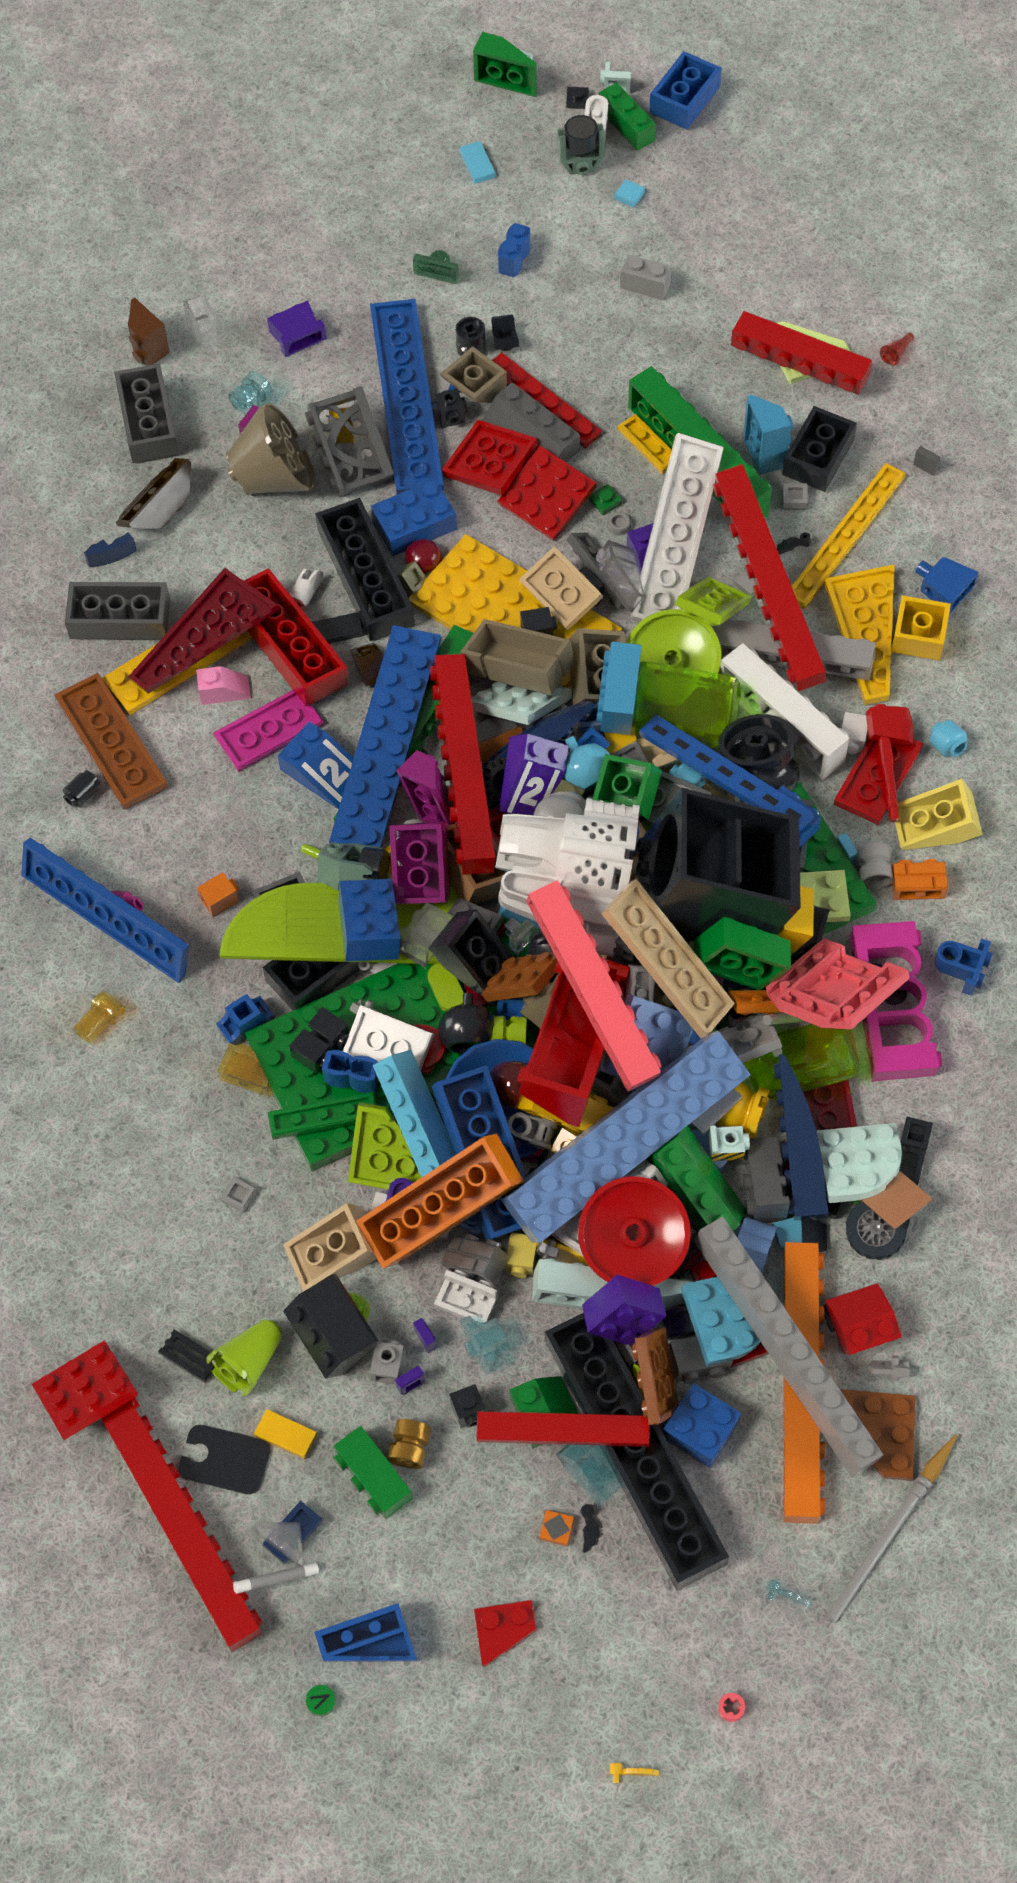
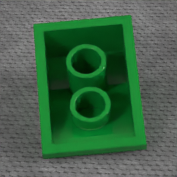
M482 32L473 49L474 81L536 97L537 63L504 37Z

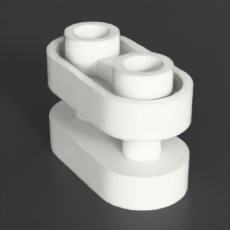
M594 95L586 101L585 115L592 117L597 124H603L606 142L608 101L601 95Z

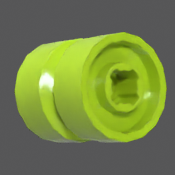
M493 1016L494 1027L491 1040H512L526 1044L527 1017L512 1016L510 1020H506L504 1016Z

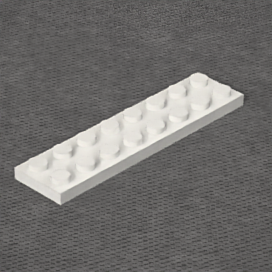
M680 433L676 434L630 618L642 621L649 615L668 609L681 610L680 607L675 606V602L680 594L689 589L713 492V484L716 480L715 473L718 472L723 447Z

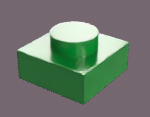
M609 484L604 485L589 496V501L602 515L622 504L621 497Z

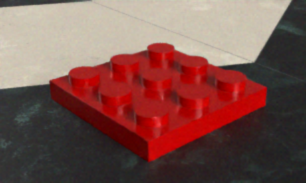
M477 420L441 471L443 477L503 496L539 444L535 437Z
M539 446L503 496H500L497 500V503L554 541L592 494L597 484L542 446Z
M105 1340L32 1383L33 1388L63 1440H66L138 1396L137 1391Z

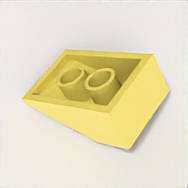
M963 779L898 802L900 821L895 822L902 850L957 844L983 835L973 793Z

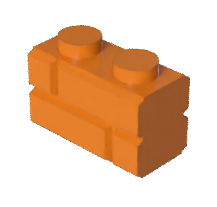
M905 859L893 863V900L945 899L948 890L945 862L927 859L923 862L912 863L911 860Z

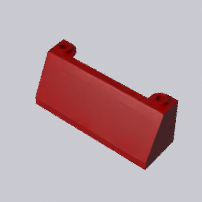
M606 960L611 980L619 984L623 993L630 967ZM557 961L554 972L559 973L531 1059L527 1067L521 1066L517 1082L521 1083L520 1095L567 1124L580 1127L605 1048Z

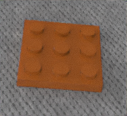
M666 1327L654 1328L636 1337L635 1343L632 1346L634 1359L638 1360L640 1372L637 1373L639 1388L643 1389L645 1398L642 1401L643 1415L645 1418L648 1417L649 1425L662 1423L671 1417L679 1406Z

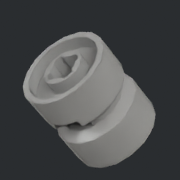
M871 842L860 846L857 849V862L860 867L859 876L867 889L885 888L891 885L894 878L892 866L888 863L891 861L890 847L881 842Z

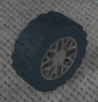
M859 1202L854 1209L852 1208L847 1217L846 1236L850 1246L860 1256L870 1260L888 1259L897 1253L905 1242L907 1234L906 1221L894 1229L864 1202Z

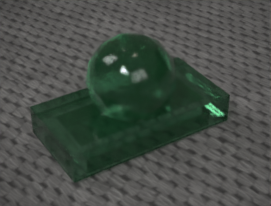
M435 250L429 257L415 253L413 257V271L415 275L457 284L459 266L457 263L451 262L447 252Z

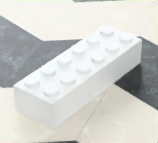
M742 643L721 660L719 686L750 715L768 714L778 716L787 721L795 733V755L823 781L845 763L849 743L847 733L842 728H837L824 712H819L806 696L800 695L788 680L781 678L773 666L762 661L755 650L749 649Z

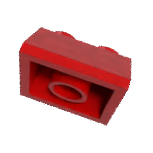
M878 1283L825 1300L843 1354L852 1355L902 1338L894 1310Z

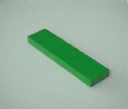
M374 1092L269 1111L267 1113L272 1140L356 1124L357 1109L360 1102L376 1105Z

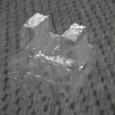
M513 918L505 924V928H507L505 934L509 937V947L518 954L530 942L529 938L535 932V925L528 919L520 924Z

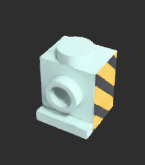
M710 1126L708 1139L711 1160H743L745 1150H749L750 1147L749 1134H743V1127L716 1128V1126ZM735 1139L733 1143H729L726 1140Z

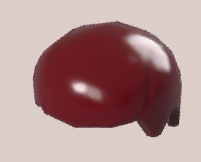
M427 539L414 541L405 551L406 565L416 561L424 574L433 571L443 560V554L436 543Z

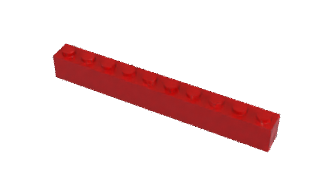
M741 464L715 473L716 483L713 484L715 495L717 498H722L723 504H721V509L724 517H729L731 521L729 530L732 538L737 537L738 539L737 550L741 559H746L748 564L745 565L749 580L753 579L755 582V586H753L755 597L757 600H762L764 606L761 607V611L765 621L770 620L772 627L769 628L772 640L773 642L778 641L780 646L777 649L779 658L782 663L786 662L788 670H786L788 681L791 684H795L797 692L825 683V668L744 465Z
M465 654L435 655L434 666H430V680L435 681V685L432 687L433 700H438V705H435L436 720L441 721V725H438L439 740L444 742V745H441V759L446 760L447 765H444V780L449 781L450 786H447V801H452L453 806L450 807L449 813L450 822H455L456 827L452 830L453 843H458L459 848L455 851L456 864H461L462 875L493 873L495 852Z
M135 1397L101 1419L231 1652H234L262 1635L259 1626L263 1622L256 1609L254 1608L249 1611L245 1604V1601L249 1599L247 1593H235L234 1582L231 1579V1576L235 1574L227 1559L221 1561L217 1552L221 1548L213 1534L208 1537L203 1527L207 1526L204 1517L200 1510L195 1513L192 1510L190 1503L194 1500L186 1486L183 1488L179 1487L176 1479L180 1475L172 1462L168 1465L166 1464L163 1455L167 1452L159 1438L153 1441L149 1432L154 1429L146 1415L140 1418L136 1410L140 1407V1404Z

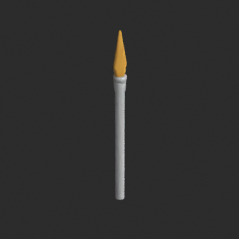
M956 1434L925 1464L921 1476L916 1478V1482H914L910 1489L909 1495L826 1615V1618L833 1623L837 1622L917 1502L932 1487V1482L939 1477L957 1438Z

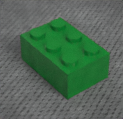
M723 917L694 939V952L711 974L757 990L763 989L791 969L790 940L759 930L754 926L737 922L732 918Z

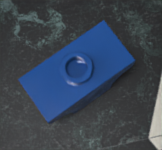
M245 994L225 1007V1015L216 1023V1026L229 1045L233 1047L246 1038L245 1032L275 1019V1016L261 996L250 999Z

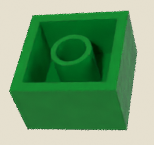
M605 754L593 800H603V802L607 803L614 802V804L619 805L625 804V806L630 807L633 804L639 805L638 818L649 820L662 770L652 763Z

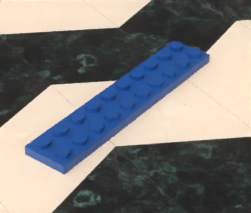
M416 299L370 304L396 494H400L433 479H436L441 489L444 490Z
M393 625L329 843H356L382 849L401 782L397 770L407 761L430 681V666H434L435 655H437L441 643V635Z

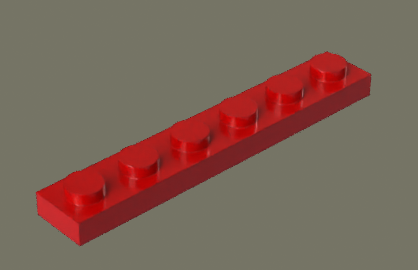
M501 352L492 360L507 371V386L510 383H514L580 434V445L586 449L602 435L601 429Z

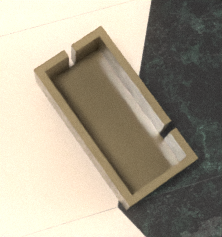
M487 619L482 621L460 651V654H465L468 674L486 678L488 675L490 680L548 695L554 693L562 681L561 676L565 677L575 663L570 640Z

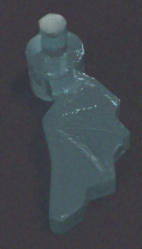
M769 1580L766 1588L768 1600H772L774 1594L811 1609L812 1603L807 1601L806 1598L791 1591L780 1589L781 1584L779 1582Z

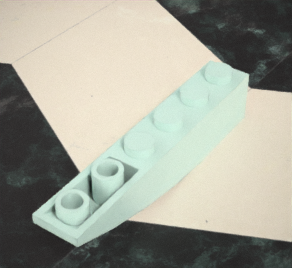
M539 1259L533 1273L532 1302L583 1309L582 1304L608 1282L604 1281L590 1267L582 1263L568 1264L558 1262L555 1259ZM667 1278L654 1287L660 1288L664 1307H670L685 1303L681 1287L683 1284L693 1281L689 1279L675 1280Z

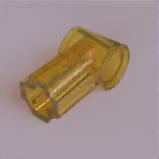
M102 991L93 999L90 1010L73 1027V1030L86 1043L91 1044L109 1024L114 1025L116 1023L115 1020L119 1015H124L126 1006L106 991Z

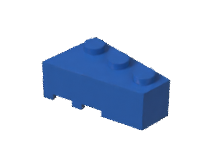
M399 1603L314 1632L324 1662H417Z

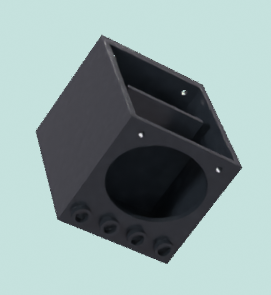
M681 788L645 835L637 841L636 852L639 853V859L636 865V875H638V882L686 942L694 941V939L723 917L732 918L737 922L754 926L771 934H777L801 908L799 817Z

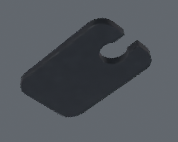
M196 1425L190 1429L186 1443L205 1445L208 1448V1456L202 1462H194L189 1457L181 1456L178 1471L182 1478L246 1495L254 1494L259 1490L270 1455V1447L266 1441L205 1425Z

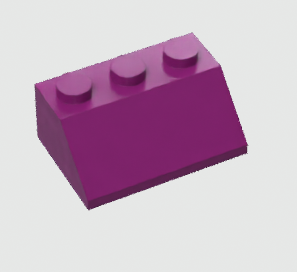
M416 750L397 770V773L418 818L425 823L447 822V826L455 824V822H450L449 809L453 807L452 801H447V785L444 776L438 768L439 763L437 759L431 754L426 755Z
M447 822L390 825L392 883L395 904L449 901L450 881Z

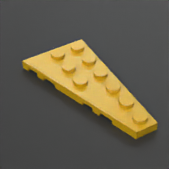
M895 564L824 579V586L841 636L876 642L870 681L856 679L864 705L888 701L890 696Z

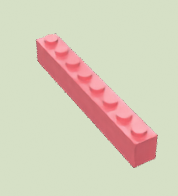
M556 880L529 893L526 902L629 1092L659 1076L661 1073L659 1069L661 1068L660 1060L655 1053L651 1054L646 1045L648 1044L647 1036L642 1029L638 1030L634 1022L635 1014L629 1005L625 1006L621 998L622 990L619 984L611 980L606 960L603 957H599L595 950L597 945L593 936L590 933L587 934L582 926L584 924L582 915L577 909L574 910L569 902L571 901L569 891L565 886L561 887L559 881Z

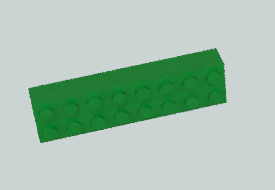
M650 366L629 379L628 408L633 414H637L671 449L673 448L677 433L723 447L718 472L743 464L764 518L769 516L772 489L768 481L762 479L756 473L754 467L751 464H747L741 458L739 452L727 444L723 435L717 433L711 427L709 421L704 417L702 418L696 412L694 406L683 399L678 389L672 387L661 372H657ZM713 489L712 496L720 504H723L722 498H717Z

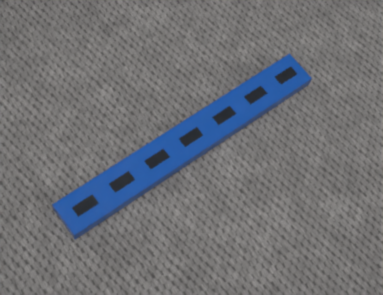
M655 715L639 730L641 737L747 804L799 817V832L814 818L813 812L658 715Z

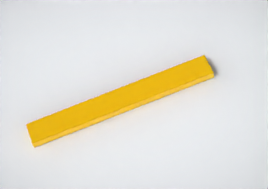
M885 463L793 583L792 588L801 608L805 610L824 586V579L829 578L904 480L906 477L905 472Z

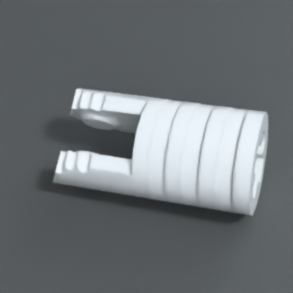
M303 569L289 593L303 611L307 608L323 579V572L320 570H314L311 574V571L308 569Z

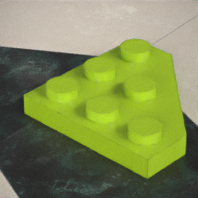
M360 1102L357 1109L348 1182L388 1190L390 1184L397 1178H407L413 1183L422 1178L398 1122L387 1107Z

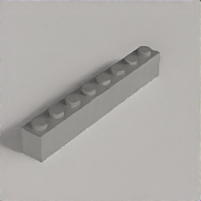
M726 620L721 625H710L719 639L722 658L726 657L743 643L749 649L755 650L759 658L766 664L788 668L786 662L782 663L779 658L777 649L780 646L778 641L773 642L769 631V628L772 627L771 625L752 624L743 620ZM815 631L810 632L826 674L870 681L876 642H870L867 639H850L841 635H824Z

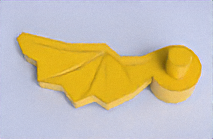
M610 1763V1775H613L614 1784H618L619 1776L623 1775L659 1776V1770L647 1768L623 1769L622 1763Z

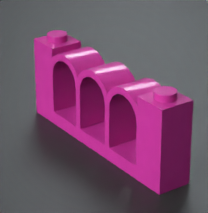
M915 921L853 926L849 936L852 957L868 963L871 958L901 957L910 964L912 972L909 973V979L897 990L908 991L916 998L918 1003L915 1008L909 1010L877 1012L875 1008L862 1020L872 1082L936 1076L939 1067H942L941 1052L936 1050L935 1042L929 1043L933 1027L930 1020L922 1013L927 1001V992L924 985L916 979L921 968V957L917 951L918 946L922 944L921 931L916 930ZM912 1025L917 1027L923 1036V1040L920 1043L882 1047L879 1026Z

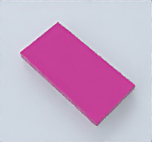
M291 690L215 731L213 735L234 767L240 772L286 747L309 721L319 728L324 726V721L311 704L305 706L295 692Z

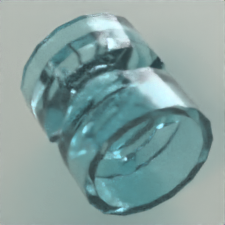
M251 371L243 378L241 386H236L229 393L228 397L231 404L238 411L246 415L253 405L259 407L260 403H263L272 394V387L264 376L258 372Z

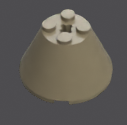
M270 402L262 404L231 449L225 453L231 466L228 469V473L233 481L238 480L246 495L252 493L308 491L315 485L314 470L307 450H301L296 440L299 437L297 431L285 414Z

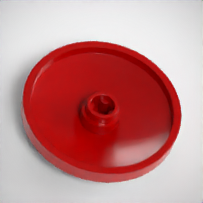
M623 1177L603 1185L587 1201L579 1220V1245L589 1267L604 1281L609 1282L616 1275H620L655 1286L669 1278L682 1264L690 1243L689 1218L680 1199L665 1185L645 1177Z

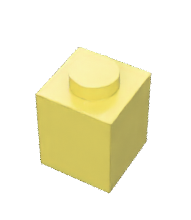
M511 1232L507 1251L509 1260L505 1266L506 1272H510V1275L517 1278H525L527 1275L533 1276L537 1255L536 1243H532L526 1234Z

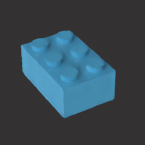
M611 641L610 651L605 650L596 721L601 722L600 732L631 735L641 645Z

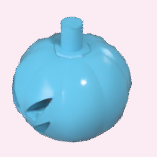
M574 736L566 739L565 742L571 752L568 753L566 769L562 779L585 790V793L596 788L605 754H610L604 747L598 744H586L579 747Z

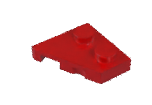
M532 1600L474 1609L482 1667L488 1666L497 1657L509 1651L522 1639L527 1638L536 1631Z

